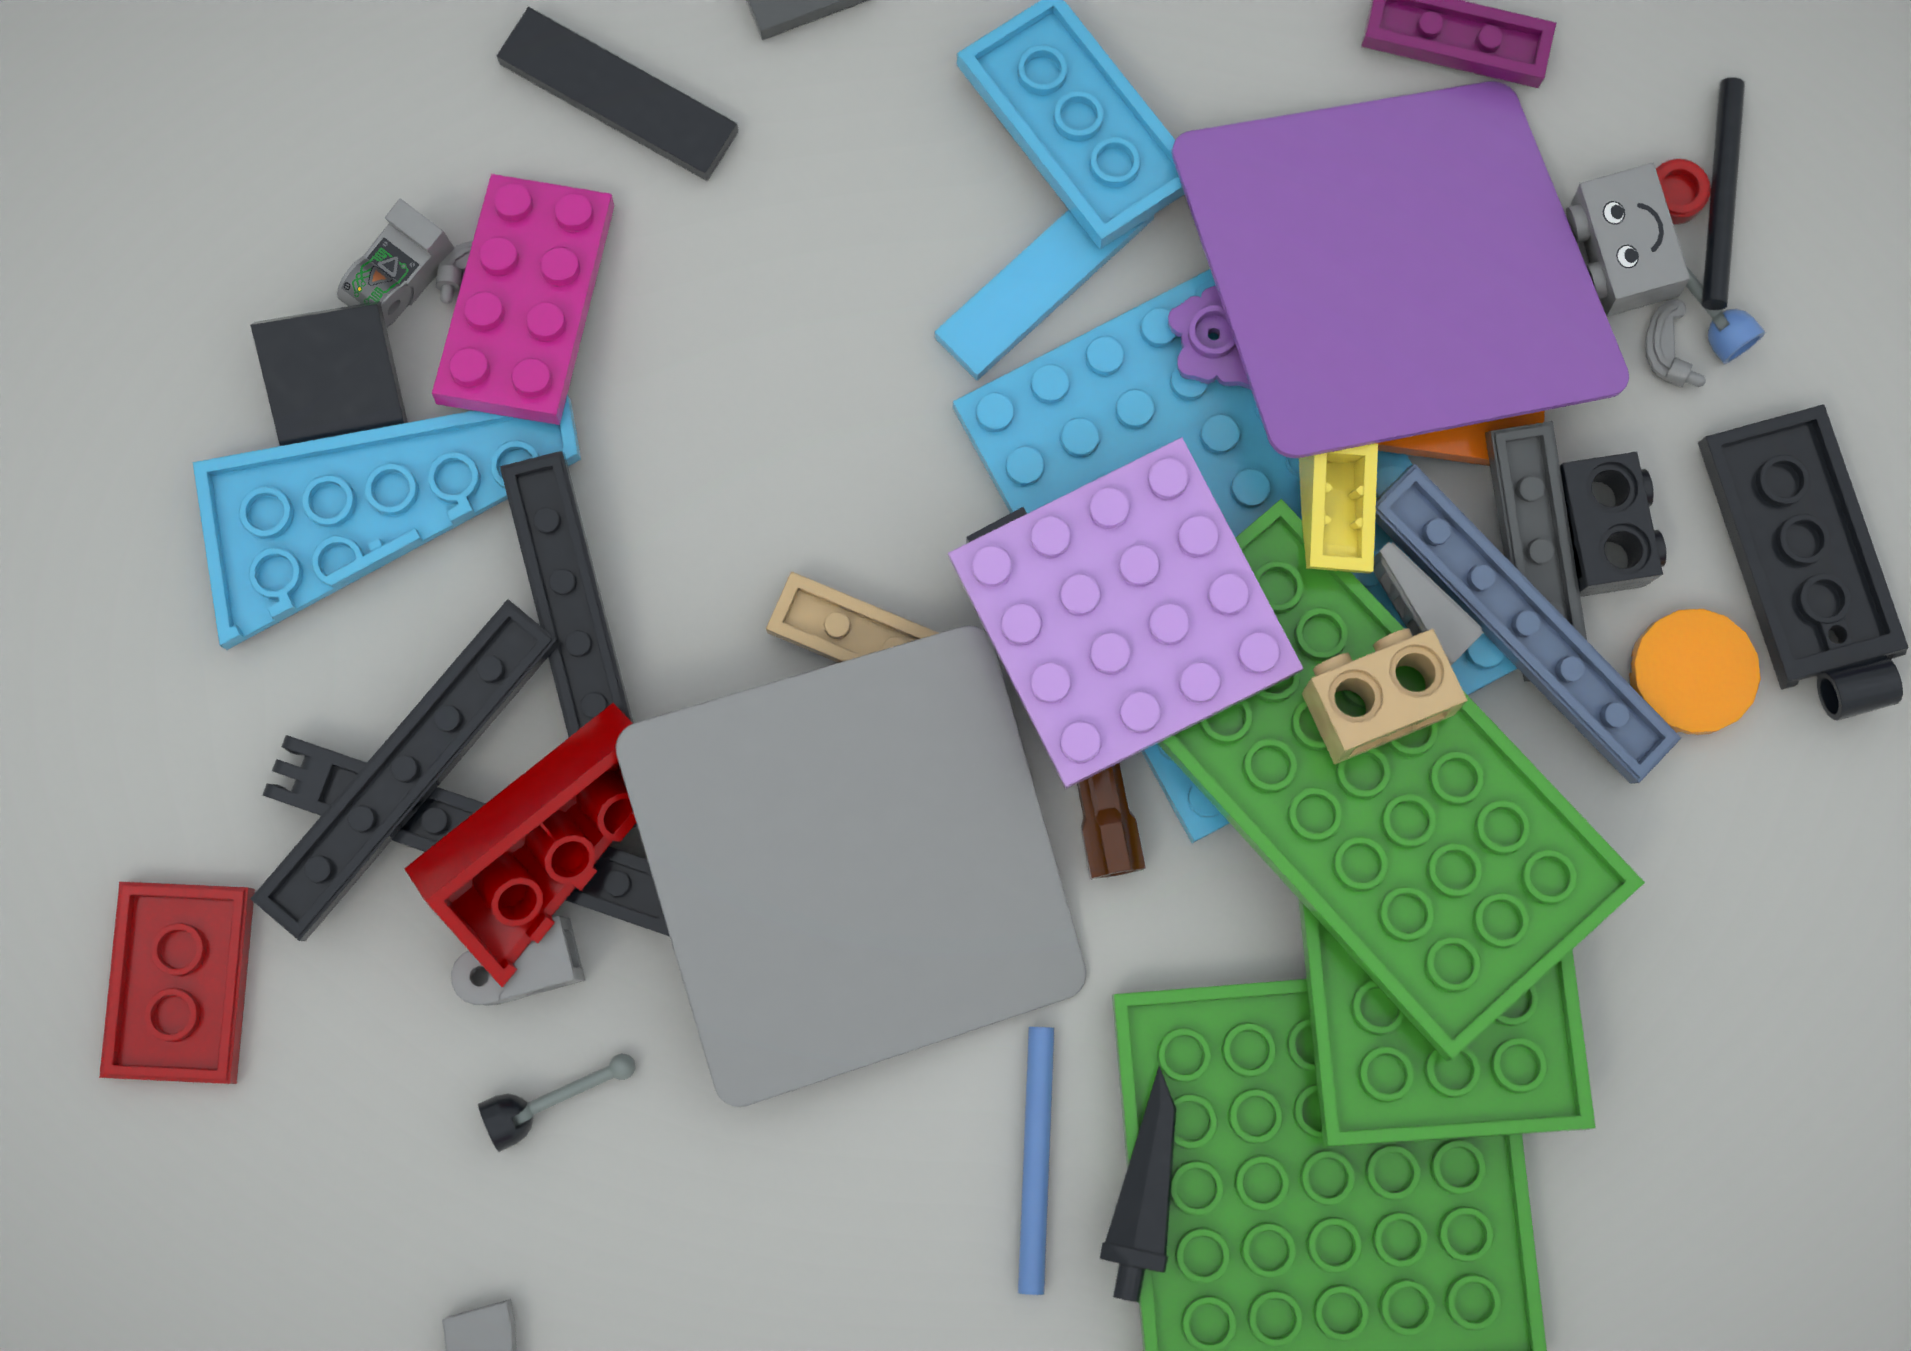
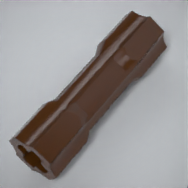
M1117 763L1077 783L1083 812L1081 834L1090 880L1124 875L1146 868L1137 821L1128 808L1120 763Z

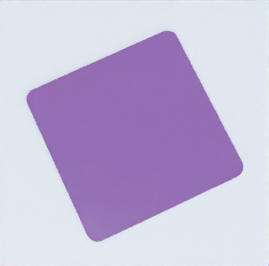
M1488 81L1192 130L1182 133L1175 140L1172 148V158L1267 438L1273 449L1279 454L1289 458H1302L1615 397L1627 386L1629 381L1628 368L1519 99L1509 86L1496 81Z

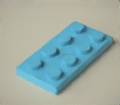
M1040 0L957 53L958 68L1099 249L1113 242L1185 194L1172 158V148L1175 139L1064 0Z

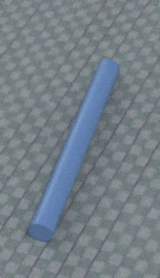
M1029 1027L1018 1278V1293L1027 1295H1043L1045 1287L1054 1028Z

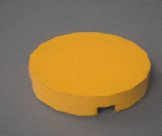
M1706 609L1678 610L1650 624L1635 642L1631 654L1633 658L1631 662L1632 672L1629 673L1630 685L1676 733L1711 734L1738 721L1754 703L1761 680L1758 654L1746 632L1728 617Z

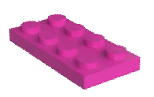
M491 174L432 390V396L437 405L560 425L614 210L612 194Z

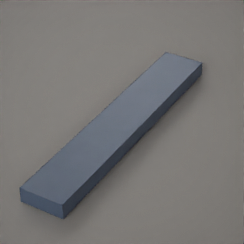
M1416 464L1409 466L1376 499L1375 522L1425 574L1483 628L1484 634L1630 784L1640 783L1678 743L1681 737Z

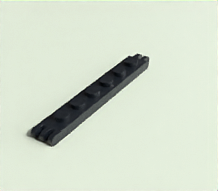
M286 735L281 747L292 754L304 755L301 767L276 759L272 772L295 779L292 790L289 791L281 785L267 783L262 796L322 816L367 762ZM437 787L392 841L425 852L485 805V803ZM609 846L593 865L597 870L595 875L581 891L575 887L565 900L670 937L650 867L645 858Z

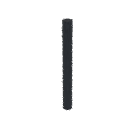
M1735 77L1725 78L1719 85L1701 303L1702 307L1708 310H1722L1728 304L1745 82Z

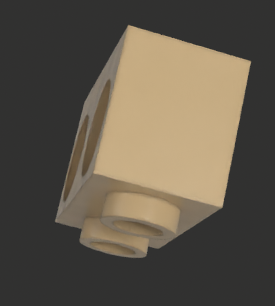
M1409 628L1402 629L1375 642L1373 647L1376 652L1354 661L1349 653H1344L1332 657L1313 668L1315 677L1310 679L1302 692V696L1334 765L1452 717L1468 701L1434 629L1412 636ZM1409 666L1418 670L1425 680V690L1413 692L1405 689L1397 680L1396 668ZM1348 690L1358 694L1365 703L1366 714L1359 717L1344 714L1336 705L1335 693Z

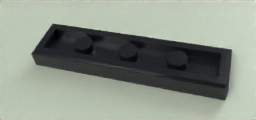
M529 6L496 56L501 66L706 181L709 180L739 132L736 122Z

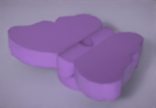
M1216 285L1205 289L1201 297L1191 296L1182 304L1173 308L1168 315V326L1172 333L1181 337L1182 350L1177 360V369L1180 375L1185 379L1196 380L1205 384L1213 383L1217 379L1223 386H1242L1251 390ZM1210 333H1216L1219 336V338L1216 340H1211L1208 337V335Z

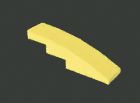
M1378 444L1299 458L1301 516L1306 569L1368 574L1373 572Z

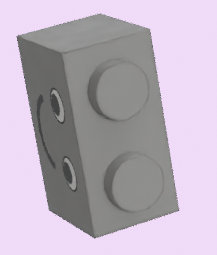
M1654 162L1580 183L1572 200V206L1567 207L1566 216L1576 242L1584 243L1590 264H1586L1599 299L1602 301L1606 316L1679 297L1689 282L1690 276Z

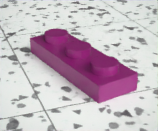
M1372 0L1361 47L1539 88L1545 78L1556 22L1463 0Z

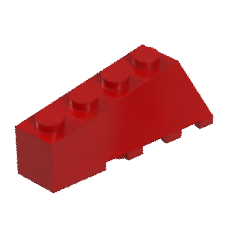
M614 703L610 704L404 868L424 901L502 988L517 971L514 963L532 940L539 943L555 924V921L552 919L553 914L575 887L581 891L595 875L597 870L593 865L613 841L621 842L636 824L616 755V742L620 733L627 726L633 724V722Z

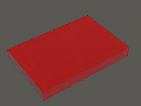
M119 881L99 1078L237 1084L254 905L250 898L255 894V889L249 887Z

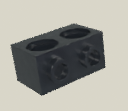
M1638 452L1562 463L1560 471L1580 597L1645 587L1662 576V567L1666 563V545L1662 533L1653 528L1649 509L1654 496L1653 484L1649 472L1640 467ZM1593 482H1601L1611 488L1615 495L1614 507L1602 505L1595 499L1592 492ZM1606 542L1616 543L1625 550L1628 557L1627 568H1619L1609 562L1605 555Z

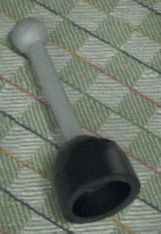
M618 1054L612 1058L609 1066L531 1102L508 1093L496 1095L479 1103L478 1108L496 1150L501 1152L524 1139L532 1128L534 1114L612 1078L619 1080L630 1078L635 1071V1062L627 1054Z

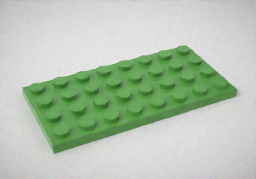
M1280 499L1235 539L1304 669L1300 673L1158 743V745L1446 1061H1450L1645 882L1465 692L1464 694L1468 701L1454 716L1334 765L1302 696V692L1310 679L1315 677L1313 668L1332 657L1344 653H1349L1353 661L1376 652L1373 647L1375 642L1391 633L1404 629V627L1351 572L1306 569L1302 520ZM1409 666L1396 668L1397 680L1405 689L1413 692L1425 690V680L1418 670ZM1348 690L1335 693L1336 705L1344 714L1352 717L1366 714L1365 703L1358 694Z

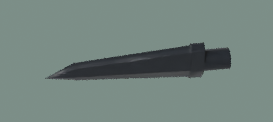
M1160 1066L1156 1073L1106 1240L1102 1242L1099 1258L1119 1263L1113 1297L1138 1303L1140 1301L1145 1269L1166 1273L1168 1262L1166 1254L1176 1107Z

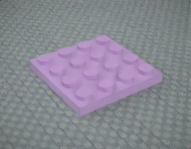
M1182 437L948 553L949 559L1065 789L1300 673L1304 669Z

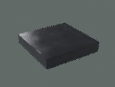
M380 301L257 321L250 325L280 446L408 423Z

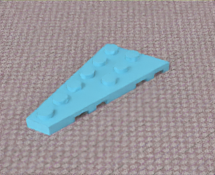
M567 394L560 425L479 411H468L193 462L219 645L228 650L507 500L508 497L500 466L558 451L564 452L568 466L581 460L573 408L569 395Z

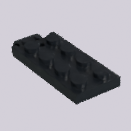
M1825 405L1815 406L1704 437L1698 442L1781 690L1798 685L1799 680L1817 675V691L1820 702L1827 715L1836 721L1898 704L1902 700L1903 685L1897 667L1891 659L1906 655L1909 647ZM1829 630L1834 631L1838 638L1837 644L1830 640Z

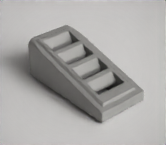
M1388 542L1375 555L1373 572L1405 626L1410 629L1412 636L1434 629L1448 661L1452 665L1484 633L1482 631L1483 628L1394 543Z

